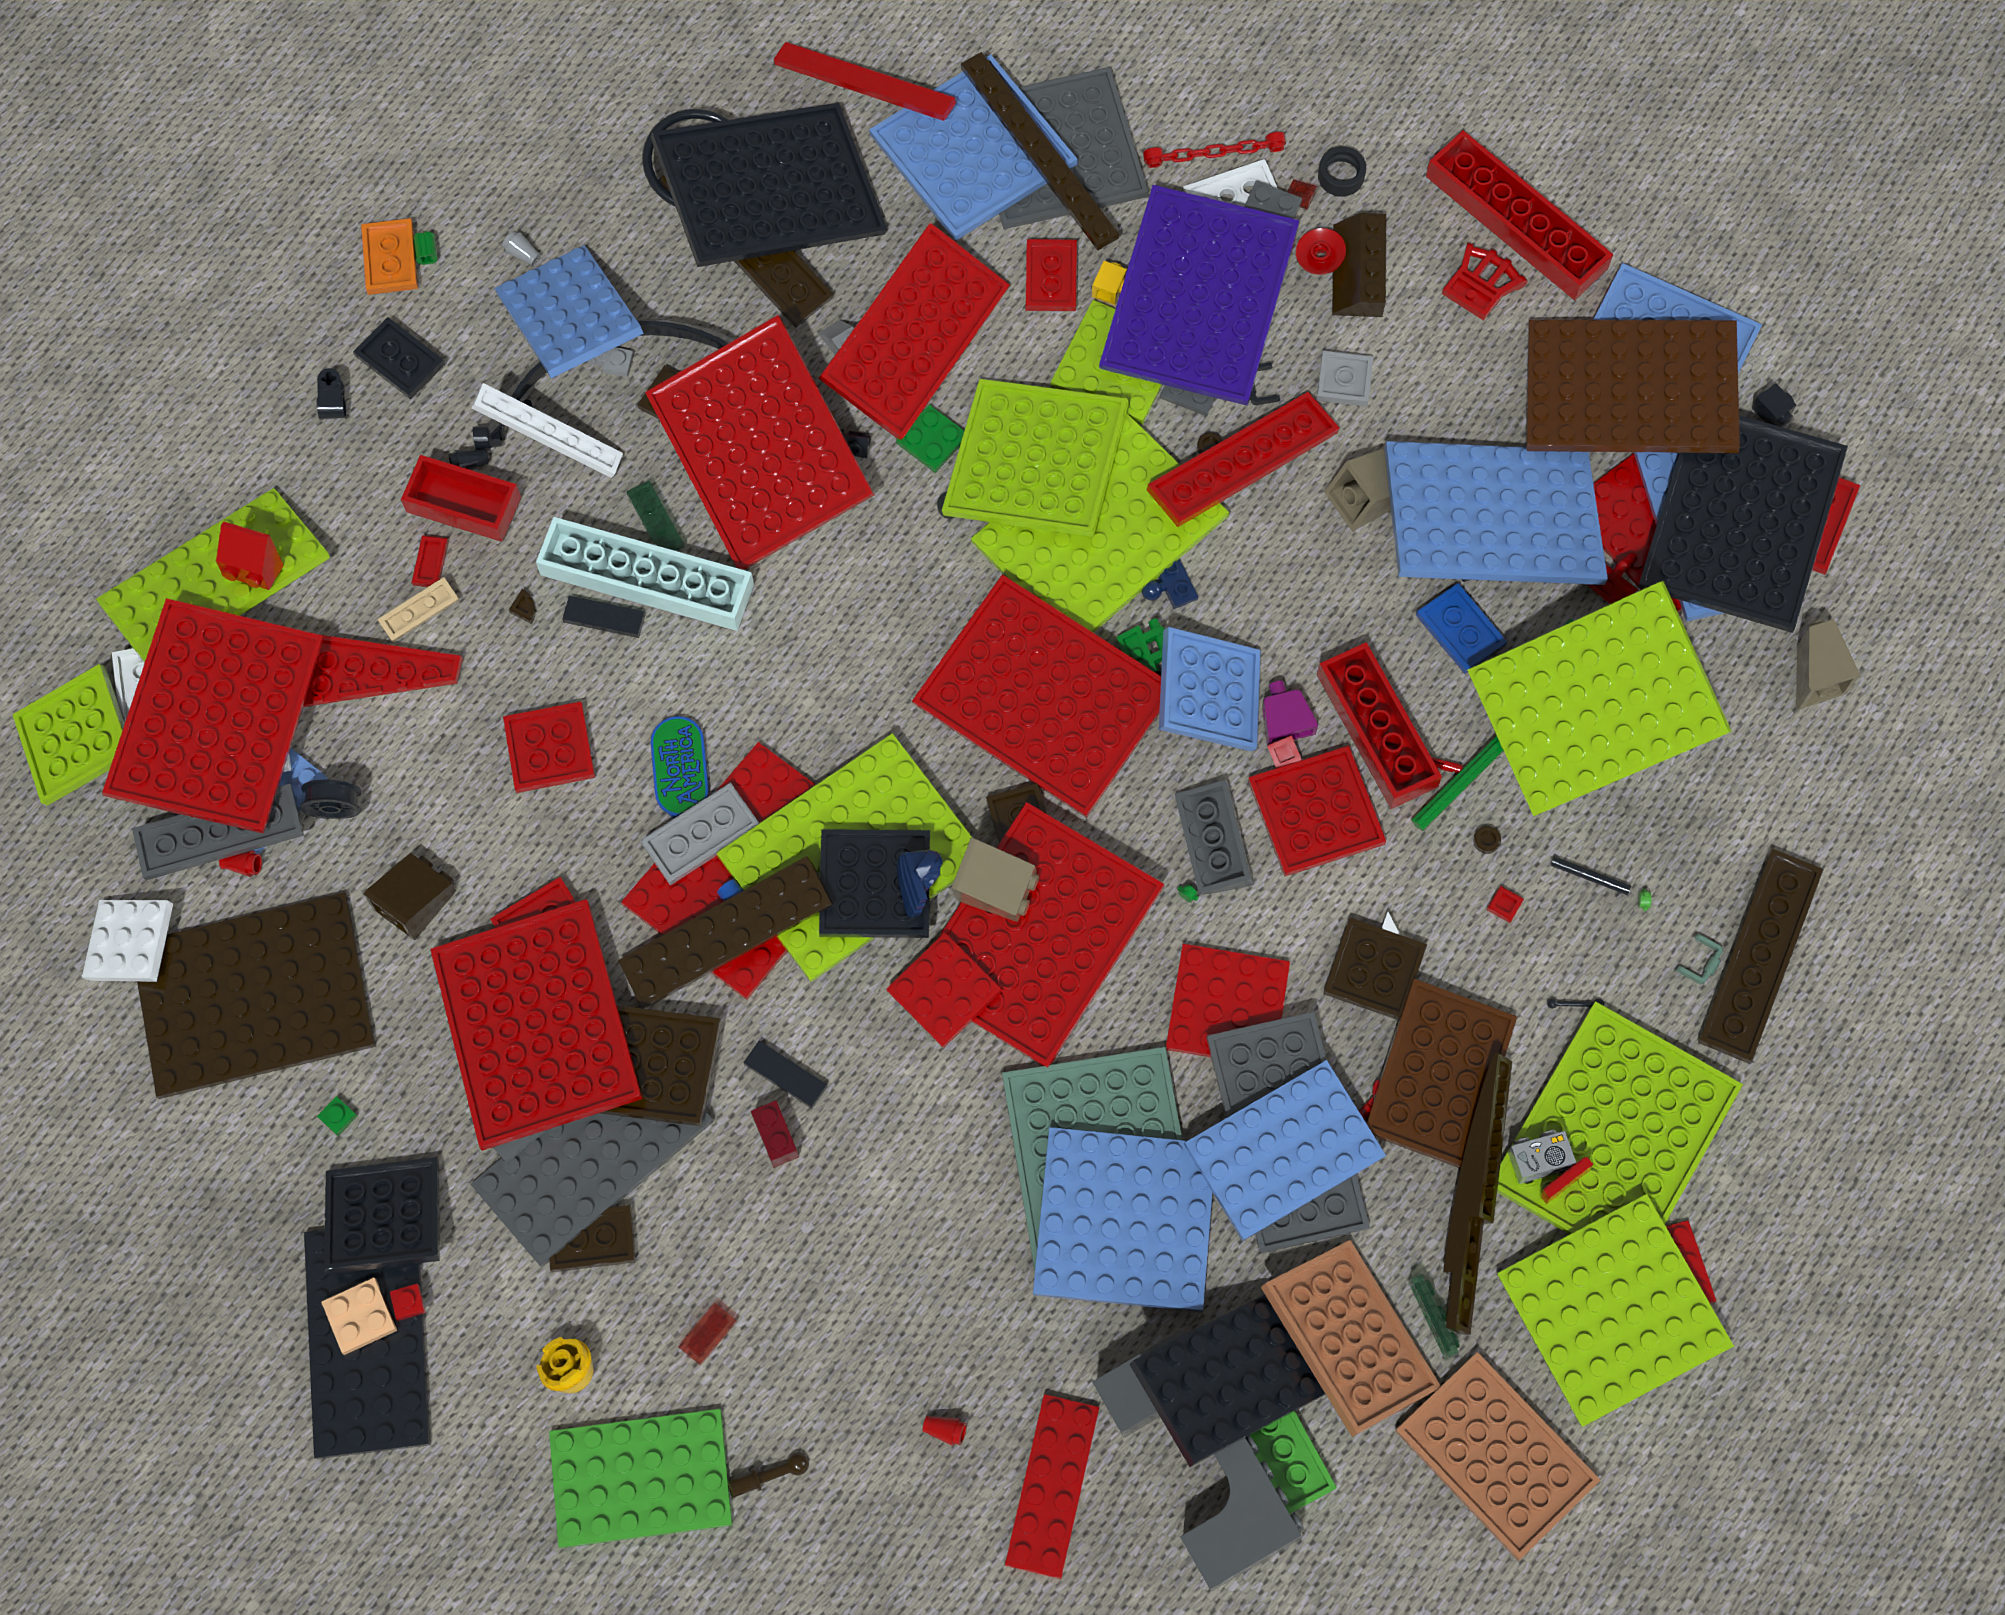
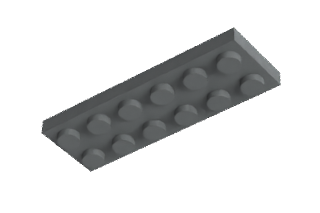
M291 784L278 787L264 834L182 814L132 828L142 876L145 880L304 836Z

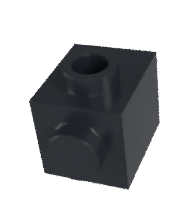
M1775 383L1756 398L1752 409L1765 423L1776 426L1780 424L1783 427L1793 419L1792 413L1797 405L1794 403L1792 396L1784 392Z

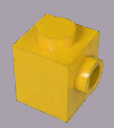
M1103 261L1092 285V297L1115 305L1120 296L1127 269L1118 263Z

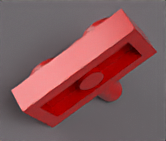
M1634 553L1628 554L1618 562L1614 569L1606 565L1608 579L1605 585H1586L1610 604L1635 594L1638 589L1625 580L1622 575L1627 568L1637 561V555Z

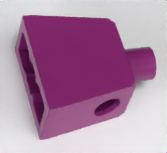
M1281 680L1269 684L1271 696L1264 698L1262 704L1266 744L1269 745L1292 735L1293 740L1316 735L1317 721L1301 691L1293 690L1287 692L1284 681Z

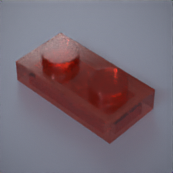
M714 1303L678 1348L701 1366L734 1327L737 1320Z

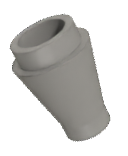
M512 231L503 241L502 247L506 249V253L531 266L541 256L521 232Z

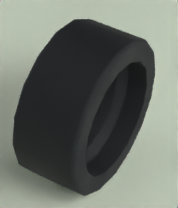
M1339 146L1324 153L1319 163L1318 180L1321 187L1327 193L1334 196L1346 197L1353 195L1360 190L1364 183L1366 174L1365 160L1357 150L1350 147ZM1346 162L1351 164L1357 172L1352 180L1338 181L1327 173V169L1332 163Z

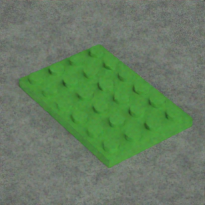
M721 1409L549 1431L558 1548L732 1526Z

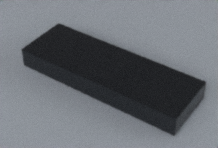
M569 596L562 620L563 623L639 638L646 614L645 611Z
M758 1041L743 1062L746 1067L811 1109L828 1087L826 1083L761 1041Z

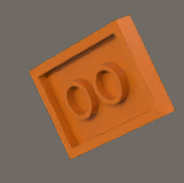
M411 218L361 224L367 294L418 289L414 231Z

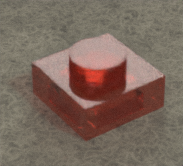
M1293 179L1287 192L1301 197L1302 203L1300 208L1308 210L1316 194L1317 186Z

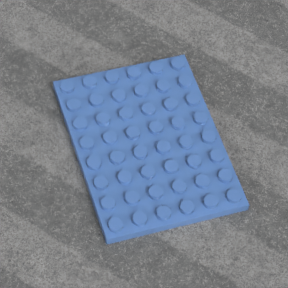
M1386 441L1384 451L1398 577L1605 585L1608 578L1589 452L1527 451V447Z

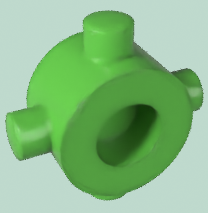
M1642 889L1638 894V908L1647 911L1651 907L1652 895L1651 892Z

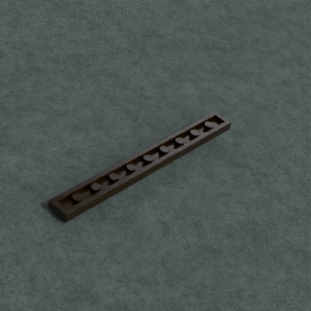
M980 52L962 62L961 70L1097 251L1119 239L1117 230L984 54Z

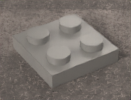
M1323 351L1317 401L1367 407L1373 357Z

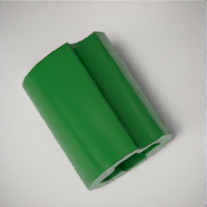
M428 231L416 233L413 236L416 262L421 265L434 264L437 261L435 235Z

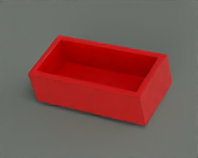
M423 455L419 456L401 497L402 504L407 513L503 542L521 500L517 484Z

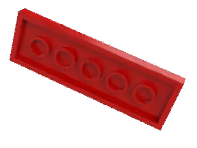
M1046 1394L1043 1395L1005 1561L1006 1567L1061 1580L1099 1407Z

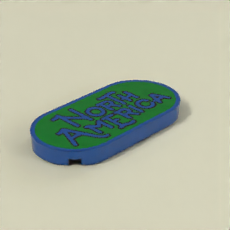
M681 716L663 720L655 727L651 735L655 797L658 806L669 816L676 818L709 797L705 743L700 727L693 720Z

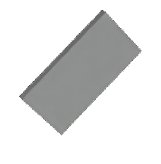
M729 783L640 840V842L669 885H672L717 856L718 851L757 826L759 822L733 785Z

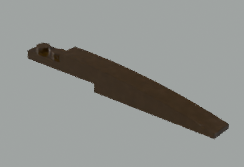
M1499 1053L1493 1054L1471 1125L1458 1179L1443 1272L1452 1276V1282L1449 1285L1450 1299L1446 1312V1328L1461 1335H1471L1484 1224H1494L1513 1062Z

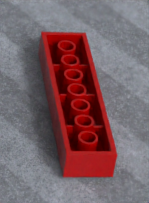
M1464 130L1429 161L1426 177L1574 301L1608 270L1613 253Z

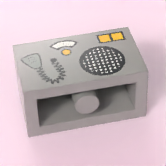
M1550 1130L1540 1134L1541 1138L1530 1141V1138L1526 1137L1513 1142L1514 1145L1511 1146L1508 1154L1519 1184L1567 1171L1576 1164L1565 1131L1557 1133L1556 1130Z

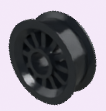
M322 779L306 782L301 787L302 792L305 793V800L300 805V810L307 815L322 819H348L360 814V808L357 806V797L361 795L362 790L355 784L340 780Z

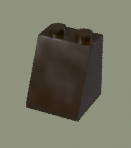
M410 853L371 885L363 895L374 911L415 941L455 894L456 889L452 884L454 880L442 870L440 873L432 869L433 864L424 856L420 855L417 858Z

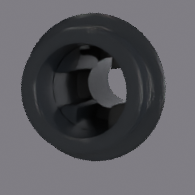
M485 449L454 450V453L448 454L450 464L469 470L488 464Z

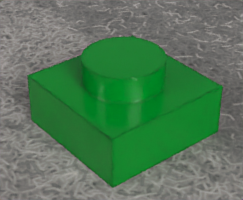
M336 1096L317 1117L339 1136L354 1121L357 1115Z

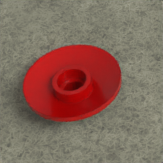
M1317 228L1305 233L1296 246V258L1299 265L1305 271L1315 275H1324L1335 271L1341 266L1346 256V245L1343 238L1337 232L1327 228ZM1320 253H1324L1326 255L1321 258L1317 257V255Z

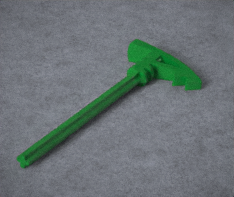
M1569 619L1564 625H1567L1573 622L1574 620ZM1497 736L1411 820L1415 824L1414 826L1424 831L1504 751Z

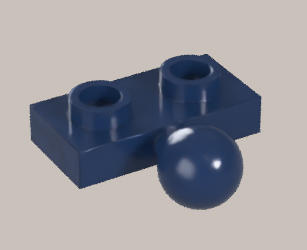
M1180 559L1177 562H1173V565L1168 569H1164V572L1158 577L1160 582L1152 580L1142 589L1143 597L1149 601L1157 600L1162 592L1165 591L1173 609L1194 602L1199 598Z

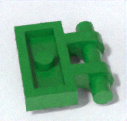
M1157 618L1148 622L1151 630L1146 633L1138 625L1116 637L1122 652L1156 674L1161 673L1158 663L1162 662L1163 630L1165 628L1160 626ZM1153 641H1156L1159 651L1155 653L1152 652L1149 645Z

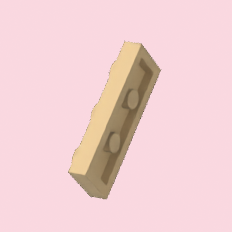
M443 577L377 620L393 643L458 602L459 598Z

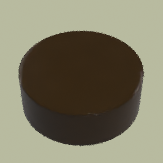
M1212 432L1201 435L1197 442L1198 453L1201 454L1222 442L1221 437Z
M1483 826L1474 835V846L1481 853L1491 854L1499 848L1501 835L1494 827Z

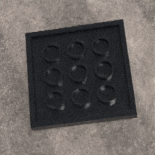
M821 829L820 879L834 905L819 913V937L929 938V889L926 891L928 899L925 902L922 913L919 916L910 918L906 913L900 891L897 862L898 857L904 852L930 849V830Z
M437 1157L326 1171L324 1271L326 1275L440 1261L439 1161Z

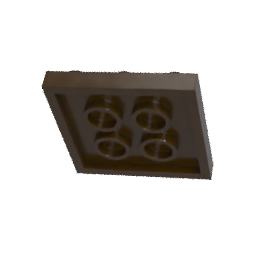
M1349 918L1323 994L1399 1020L1412 980L1417 977L1427 944Z

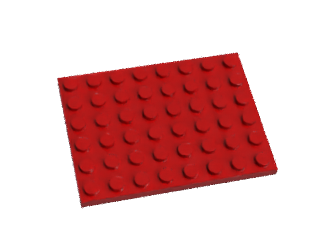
M779 315L645 392L738 569L745 570L875 496Z
M1002 574L913 698L912 703L1032 783H1038V787L1087 818L1159 716L1161 676Z
M166 598L102 791L103 796L264 834L322 647L323 635Z
M758 742L716 791L731 783L760 824L816 786V784ZM715 856L680 880L669 885L654 863L621 901V904L663 936L721 904L723 901L717 894V891L721 886L734 878L720 859ZM775 937L711 973L744 999L748 1000L788 951L779 939Z
M1026 802L997 846V849L1035 865L1036 875H1039V880L1035 890H1030L1027 900L1030 902L1025 916L1020 915L1018 922L961 902L940 936L946 933L1002 989V992L972 1023L1048 1068L1053 1063L1165 886L1164 883Z
M587 899L430 949L478 1145L482 1151L643 1099L590 904Z

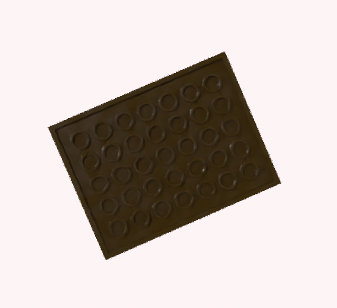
M345 892L167 934L157 982L137 981L155 1094L158 1099L376 1047L348 898Z

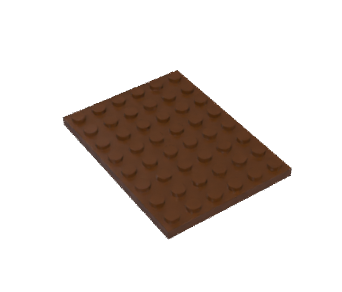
M1529 320L1527 451L1739 453L1737 320Z

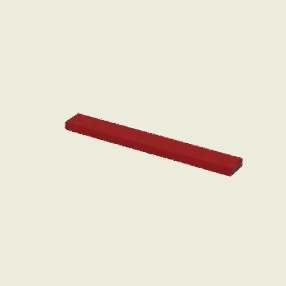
M788 42L783 44L773 59L777 66L945 121L956 104L955 97Z

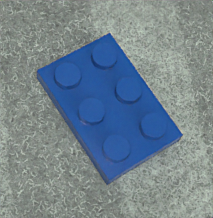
M1459 583L1416 613L1418 619L1464 674L1468 673V669L1481 664L1507 644L1505 638Z

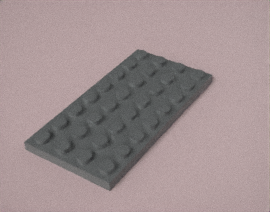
M1314 1012L1206 1037L1226 1118L1327 1060ZM1352 1176L1256 1233L1255 1237L1259 1253L1263 1254L1369 1229L1370 1226L1357 1176Z
M704 1111L702 1127L598 1113L546 1130L510 1162L506 1163L502 1158L474 1180L471 1186L542 1268L549 1262V1258L552 1255H556L566 1246V1243H570L581 1233V1230L584 1231L596 1221L602 1212L618 1204L714 1121L706 1111Z

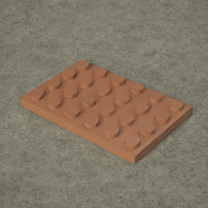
M1351 1240L1266 1282L1261 1287L1352 1437L1430 1395L1441 1387Z
M1478 1352L1395 1430L1517 1561L1523 1558L1601 1481Z

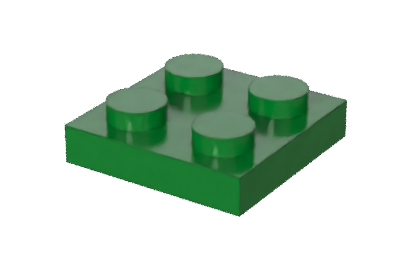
M928 405L915 420L902 440L897 438L896 444L936 473L960 448L964 430L931 405Z

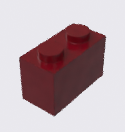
M775 1100L751 1110L753 1120L773 1168L799 1158L777 1101Z

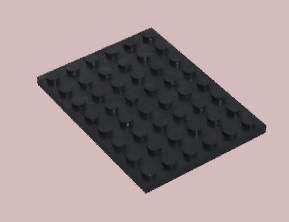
M839 103L652 132L651 140L697 267L885 235L887 231Z
M1739 415V453H1679L1638 588L1645 589L1664 581L1671 598L1793 633L1848 446Z

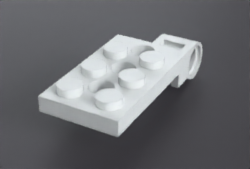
M1263 159L1183 186V192L1225 202L1220 198L1223 194H1231L1234 199L1226 203L1244 207L1250 195L1243 190L1245 187L1254 186L1255 181L1277 188L1266 160Z

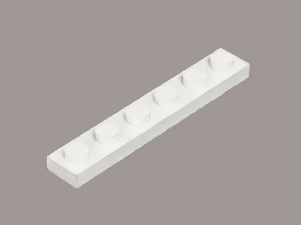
M484 383L480 386L471 407L611 478L615 475L623 455L622 452Z

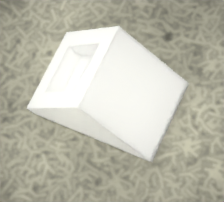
M1387 912L1382 929L1398 934V930L1389 912Z

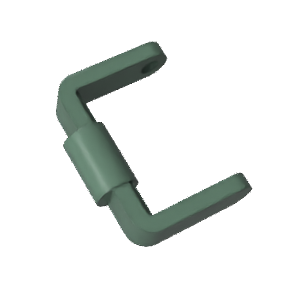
M1696 934L1694 939L1715 950V955L1709 959L1705 966L1702 978L1681 966H1678L1676 971L1698 984H1704L1709 975H1714L1721 963L1719 957L1723 952V948L1706 937Z

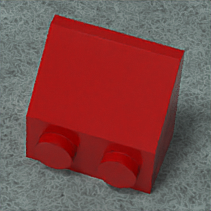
M223 521L220 528L216 563L222 576L230 581L244 582L253 588L260 587L269 590L284 566L270 535Z

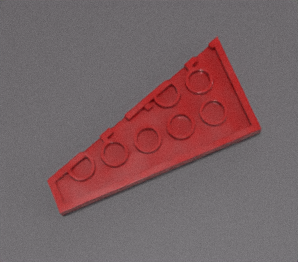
M323 635L324 640L303 707L457 684L463 659L461 655Z

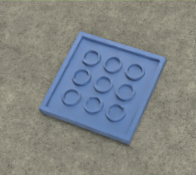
M1171 627L1163 630L1159 730L1251 752L1257 749L1261 650Z

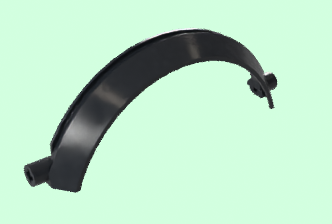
M661 319L637 320L643 331V334L640 336L678 337L707 344L717 349L734 341L731 337L715 330L692 323ZM539 359L535 360L516 379L505 393L506 395L520 401L530 387L547 373ZM491 419L489 425L473 427L475 448L501 447L502 440H506L505 425Z

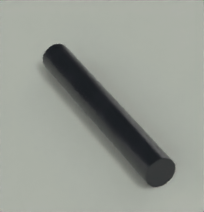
M1554 856L1552 867L1628 895L1631 885L1559 857Z

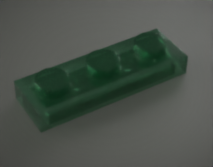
M650 481L626 491L633 508L654 545L674 551L684 548L682 539Z
M1422 1274L1411 1278L1408 1284L1444 1360L1447 1361L1456 1357L1459 1353L1457 1348L1460 1347L1455 1333L1453 1331L1449 1333L1448 1328H1446L1447 1316L1442 1306H1437L1432 1297L1435 1295L1432 1284L1428 1279L1424 1280Z

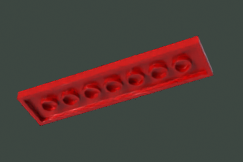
M1306 392L1149 483L1146 490L1174 524L1180 527L1338 434L1340 428L1312 395Z

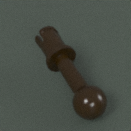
M795 1452L787 1458L785 1463L756 1473L753 1468L750 1470V1473L727 1481L732 1498H735L755 1489L761 1491V1484L789 1473L796 1476L802 1475L808 1470L809 1460L803 1453Z

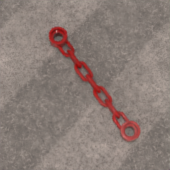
M1273 132L1266 135L1265 141L1261 142L1246 140L1230 146L1215 144L1198 150L1183 148L1173 150L1167 154H1163L1162 148L1154 147L1143 151L1144 163L1147 164L1148 168L1160 167L1163 161L1186 162L1191 161L1195 157L1202 156L1217 158L1225 156L1226 153L1238 152L1239 154H1249L1268 148L1272 153L1281 152L1284 150L1286 140L1283 132ZM1252 144L1253 149L1243 150L1242 145ZM1220 148L1219 154L1209 155L1211 153L1210 149ZM1187 152V158L1177 159V153Z

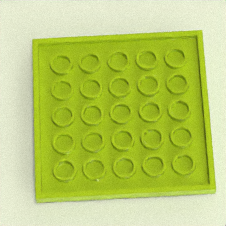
M979 379L943 504V515L1094 537L1129 405L1128 398Z
M1647 1194L1497 1273L1499 1280L1581 1427L1734 1347Z

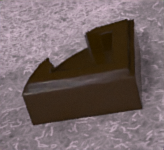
M522 589L508 610L511 614L532 624L535 619L536 609L530 594Z

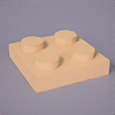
M375 1278L322 1301L338 1345L344 1355L397 1331Z

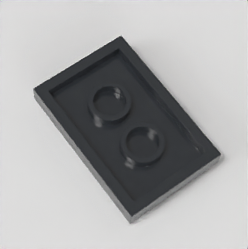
M389 317L353 351L356 358L410 400L445 365L442 358Z

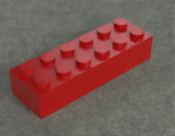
M1367 642L1319 663L1317 677L1390 809L1438 788L1442 776Z

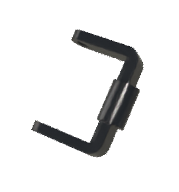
M1272 363L1259 364L1258 371L1272 369ZM1255 384L1253 385L1250 396L1253 405L1280 401L1279 395L1256 398Z

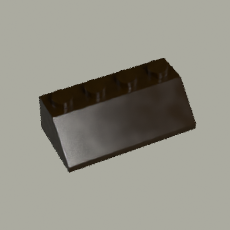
M1360 213L1333 225V231L1337 232L1345 242L1346 256L1341 266L1332 272V315L1383 317L1386 304V214Z

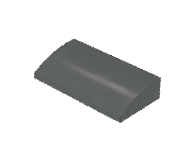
M1227 780L1176 793L1175 798L1199 895L1219 893L1254 885L1230 785Z

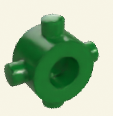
M1185 884L1183 887H1178V894L1187 902L1191 903L1193 900L1197 901L1199 899L1197 891L1190 885Z

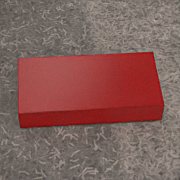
M422 535L411 582L413 586L429 587L441 579L449 543L447 538Z
M1588 1157L1582 1158L1543 1189L1540 1196L1542 1200L1548 1204L1588 1173L1593 1163Z

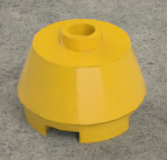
M558 1337L550 1341L542 1349L544 1354L540 1360V1365H537L536 1368L540 1380L546 1388L573 1394L583 1390L589 1384L594 1368L590 1350L584 1342L575 1338L563 1339Z

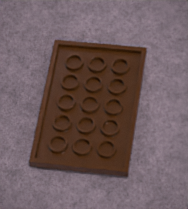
M1413 979L1366 1121L1374 1137L1461 1169L1471 1125L1490 1062L1494 1053L1506 1056L1518 1016Z

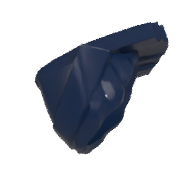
M928 849L904 852L898 857V881L904 907L910 918L919 916L922 913V909L928 899L926 891L940 875L943 857L937 851Z

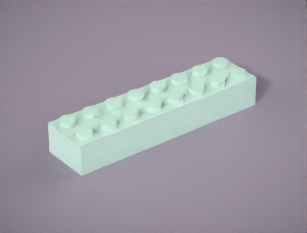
M553 517L536 561L541 576L738 631L754 587L752 572Z

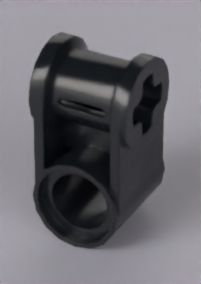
M332 368L323 369L317 377L319 420L346 418L345 390L340 374Z

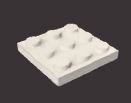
M99 900L82 978L89 981L157 982L173 903L168 900Z

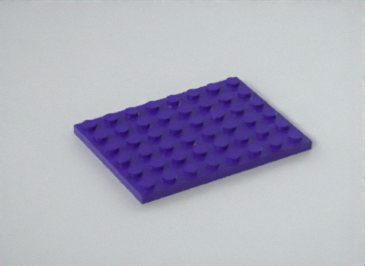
M1152 185L1099 363V369L1248 406L1298 230L1299 220Z

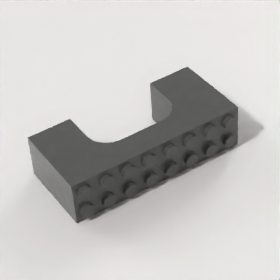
M1182 1329L1092 1381L1124 1437L1160 1417L1129 1364L1133 1360L1185 1335ZM1251 1436L1214 1454L1230 1485V1495L1224 1509L1216 1516L1180 1536L1211 1591L1302 1539L1300 1531L1304 1530V1527L1295 1512L1290 1515L1285 1506L1289 1504V1501L1281 1487H1273L1270 1480L1274 1478V1475L1266 1461L1264 1460L1259 1463L1255 1456L1259 1450Z

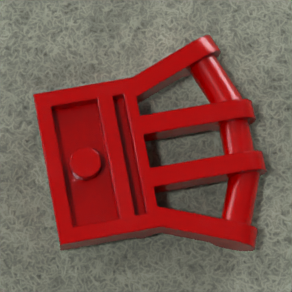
M1467 243L1462 265L1444 287L1442 294L1484 321L1502 297L1515 290H1520L1528 281L1524 276H1520L1512 265L1511 260L1507 258L1504 260L1497 255L1498 252L1495 250L1473 247L1471 243ZM1470 256L1483 259L1473 273L1467 270ZM1493 264L1498 269L1489 281L1486 282L1480 276L1489 265ZM1506 273L1511 282L1499 289L1495 288L1496 283Z

